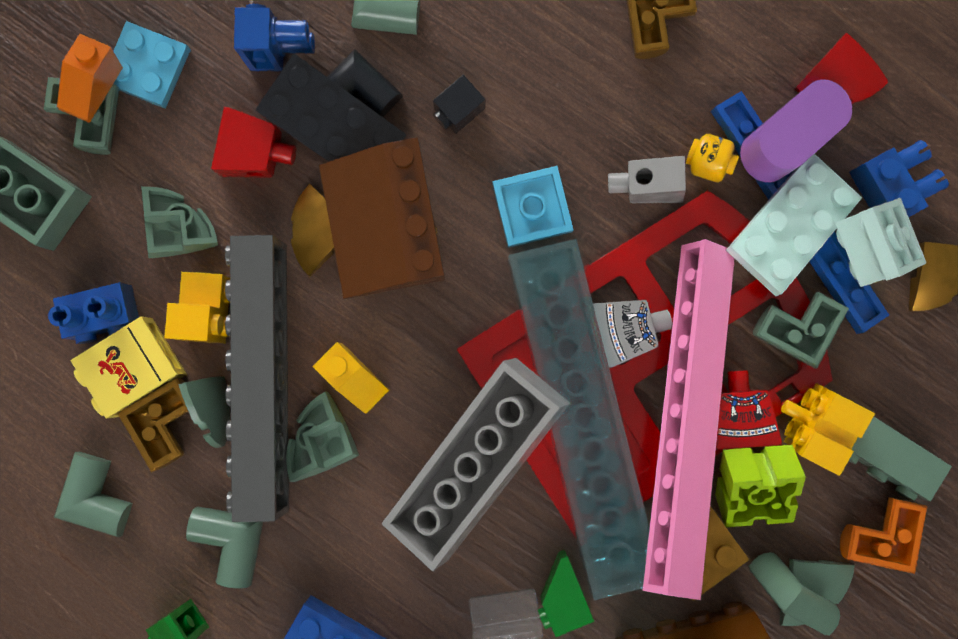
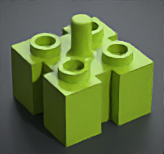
M793 445L768 446L761 453H754L751 447L723 450L720 463L722 477H718L715 496L725 527L752 526L754 520L765 519L766 524L793 523L798 509V502L795 496H801L806 478Z

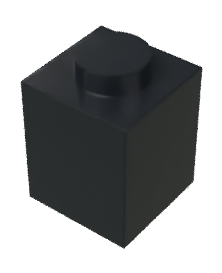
M463 74L433 100L434 110L436 111L433 116L445 130L450 127L457 134L485 110L486 99Z

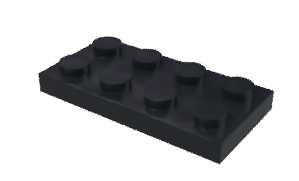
M293 53L255 109L260 115L328 162L380 144L404 140L406 137L404 132L295 53Z

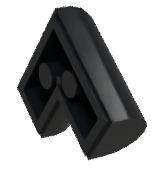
M356 49L327 76L382 117L403 97V94Z

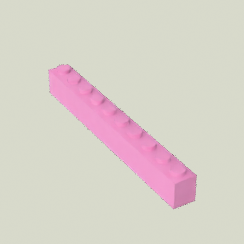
M706 239L681 245L643 591L701 600L734 270V258L726 251L727 247Z

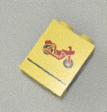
M143 316L70 360L75 367L74 375L77 381L82 386L87 387L93 397L91 403L94 409L106 419L119 417L117 413L162 384L187 375L153 318Z

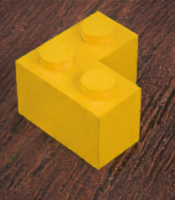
M181 271L179 303H167L164 338L226 344V337L229 336L226 334L225 321L230 301L226 299L225 284L227 280H230V277L223 274Z

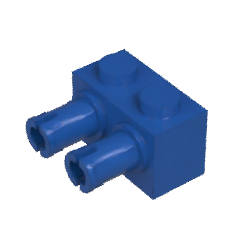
M248 4L246 8L235 7L234 49L250 71H282L283 57L286 53H315V38L313 33H309L307 20H277L271 9L261 4Z
M918 140L915 144L898 153L893 147L849 172L869 208L901 198L906 213L910 217L928 207L925 201L926 198L948 188L947 178L936 183L937 179L945 176L939 169H935L915 182L908 172L909 169L931 158L930 149L919 154L921 149L928 146L924 141Z
M121 282L54 298V307L48 313L50 323L54 326H59L61 339L75 340L76 344L94 342L97 340L98 334L106 332L110 336L139 318L132 285Z

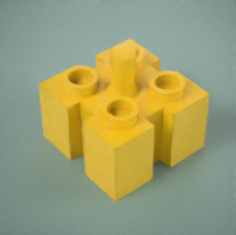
M816 383L813 389H808L804 394L801 406L789 400H786L782 405L781 412L793 418L785 429L784 435L786 438L784 442L787 445H793L795 451L800 456L840 476L854 452L852 450L854 443L858 437L862 438L875 413Z

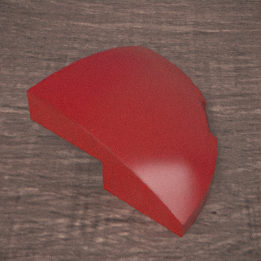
M846 32L796 86L795 90L800 93L814 81L830 80L840 85L848 94L851 104H854L876 94L888 83V80L873 58Z

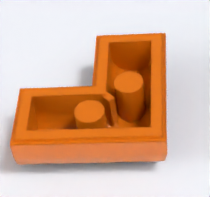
M888 497L882 531L847 524L840 538L841 555L848 560L915 574L927 506Z

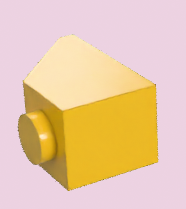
M336 342L312 366L336 391L365 414L389 391L343 343Z

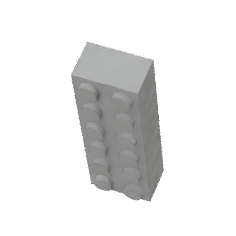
M517 358L504 360L382 522V525L431 571L436 570L455 553L570 405V402Z

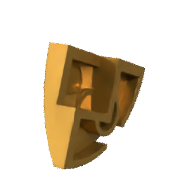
M309 184L298 198L292 213L293 238L291 239V244L298 263L306 274L311 277L333 255L334 244L325 198Z
M932 242L919 243L927 263L917 268V277L910 279L909 311H924L938 308L951 302L952 298L958 294V245Z

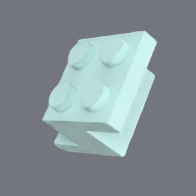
M901 198L835 222L838 242L847 252L850 260V272L858 280L860 287L884 279L887 281L900 277L927 263Z

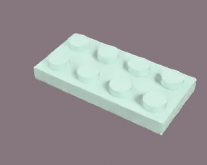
M813 154L806 162L792 172L726 251L772 294L779 296L783 294L837 229L835 222L845 219L862 197L816 154Z

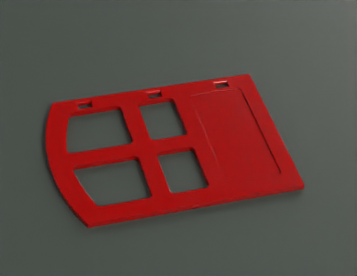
M708 190L597 261L579 269L578 273L457 348L458 353L481 389L504 360L517 358L570 402V405L528 457L527 462L579 544L653 497L660 431L635 394L634 386L668 364L672 329L659 332L660 339L657 348L634 357L622 365L603 369L592 325L581 310L580 301L613 279L621 277L626 281L637 300H647L650 313L667 309L673 324L674 307L647 267V258L701 224L707 225L731 244L750 222L733 206ZM797 277L783 294L779 296L772 294L761 282L755 279L731 295L728 325L770 298L776 300L780 310L801 320L810 301ZM827 351L818 368L815 369L797 359V372L768 390L775 417L782 414L781 408L785 402H781L776 393L791 384L797 391V393L786 399L797 404L802 401L807 390L813 389L816 383L824 387L833 381ZM722 383L721 392H728V390ZM726 449L716 450V451H715V456L718 455V454H720L721 452H723V450H726ZM618 495L624 504L606 515L601 505Z

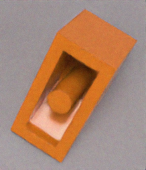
M78 35L62 61L57 108L88 123L91 122L123 69L110 46L85 35Z

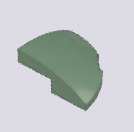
M141 186L148 258L182 255L218 246L214 227L200 208H197L196 212L184 203L183 195L171 190Z
M225 376L204 378L179 384L183 400L194 424H198L201 430L209 429L211 432L204 434L203 438L214 448L225 446L227 440L226 424L230 420V406L226 403L227 384Z
M325 391L312 400L296 420L297 423L302 425L297 431L296 440L289 439L286 465L289 481L296 482L317 475L359 456L348 426L329 392Z
M789 559L790 571L803 586L834 604H839L852 581L854 564L825 560L816 562ZM780 610L779 624L781 626L803 625L802 622Z

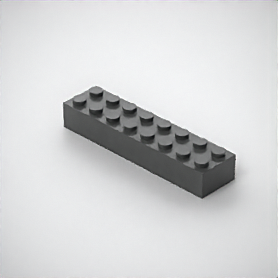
M273 235L230 236V245H227L225 248L226 265L230 266V280H227L225 284L226 299L230 301V315L226 316L225 329L226 334L231 336V350H227L225 358L226 368L228 371H231V385H228L226 388V403L228 406H231V420H228L226 424L227 441H231V456H228L226 461V473L228 477H231V491L227 493L226 508L228 513H232V522L276 521L289 512V477L286 465L288 446L287 245Z

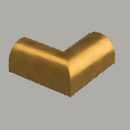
M626 0L635 58L650 59L665 54L669 50L665 19L694 16L697 12L696 1Z
M181 378L172 380L117 413L151 472L171 464L184 455L183 450L168 426L170 422L188 412L179 388V384L185 383Z

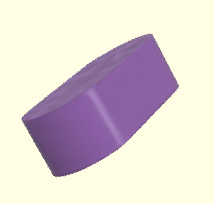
M817 80L803 89L743 141L740 155L746 171L759 181L775 182L801 166L850 121L852 104L846 91L840 85L830 80Z

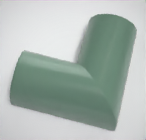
M354 0L351 26L357 29L417 35L420 0Z
M48 77L44 110L49 113L70 115L57 108L60 78ZM112 85L90 123L77 118L73 142L75 148L93 154H111L119 96V87L117 85Z
M816 292L801 320L773 305L767 307L758 319L753 335L815 369L818 368L849 308L820 292Z
M80 451L74 453L54 518L116 537L123 536L133 503L101 494L111 464L110 460Z
M199 506L195 507L188 520L186 539L190 542L222 547L216 583L228 588H248L252 585L263 522H232V513Z
M763 553L748 566L751 573L783 613L824 635L830 636L840 620V611L837 605L803 586L775 553Z

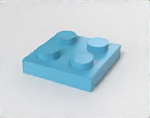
M126 21L114 48V53L123 67L114 84L119 87V91L166 109L191 49L184 43Z
M558 166L492 181L508 248L573 232L574 229Z

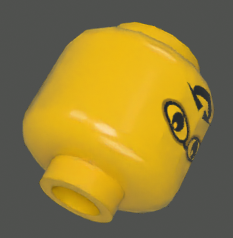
M705 134L700 140L694 139L686 164L691 165L690 171L694 176L718 183L723 180L726 173L733 175L739 156L733 154L735 147L731 140Z

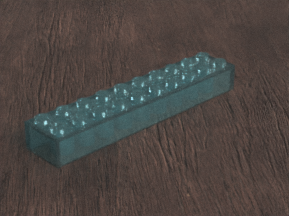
M577 239L508 255L507 261L535 374L570 402V405L549 431L589 592L594 600L642 589L650 528Z

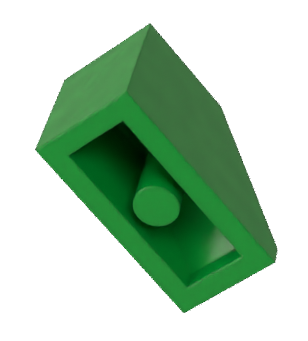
M565 550L560 551L556 556L540 596L543 607L537 609L545 630L551 627L555 637L594 622Z
M189 599L145 631L149 635L148 639H197L209 628V625L192 599Z

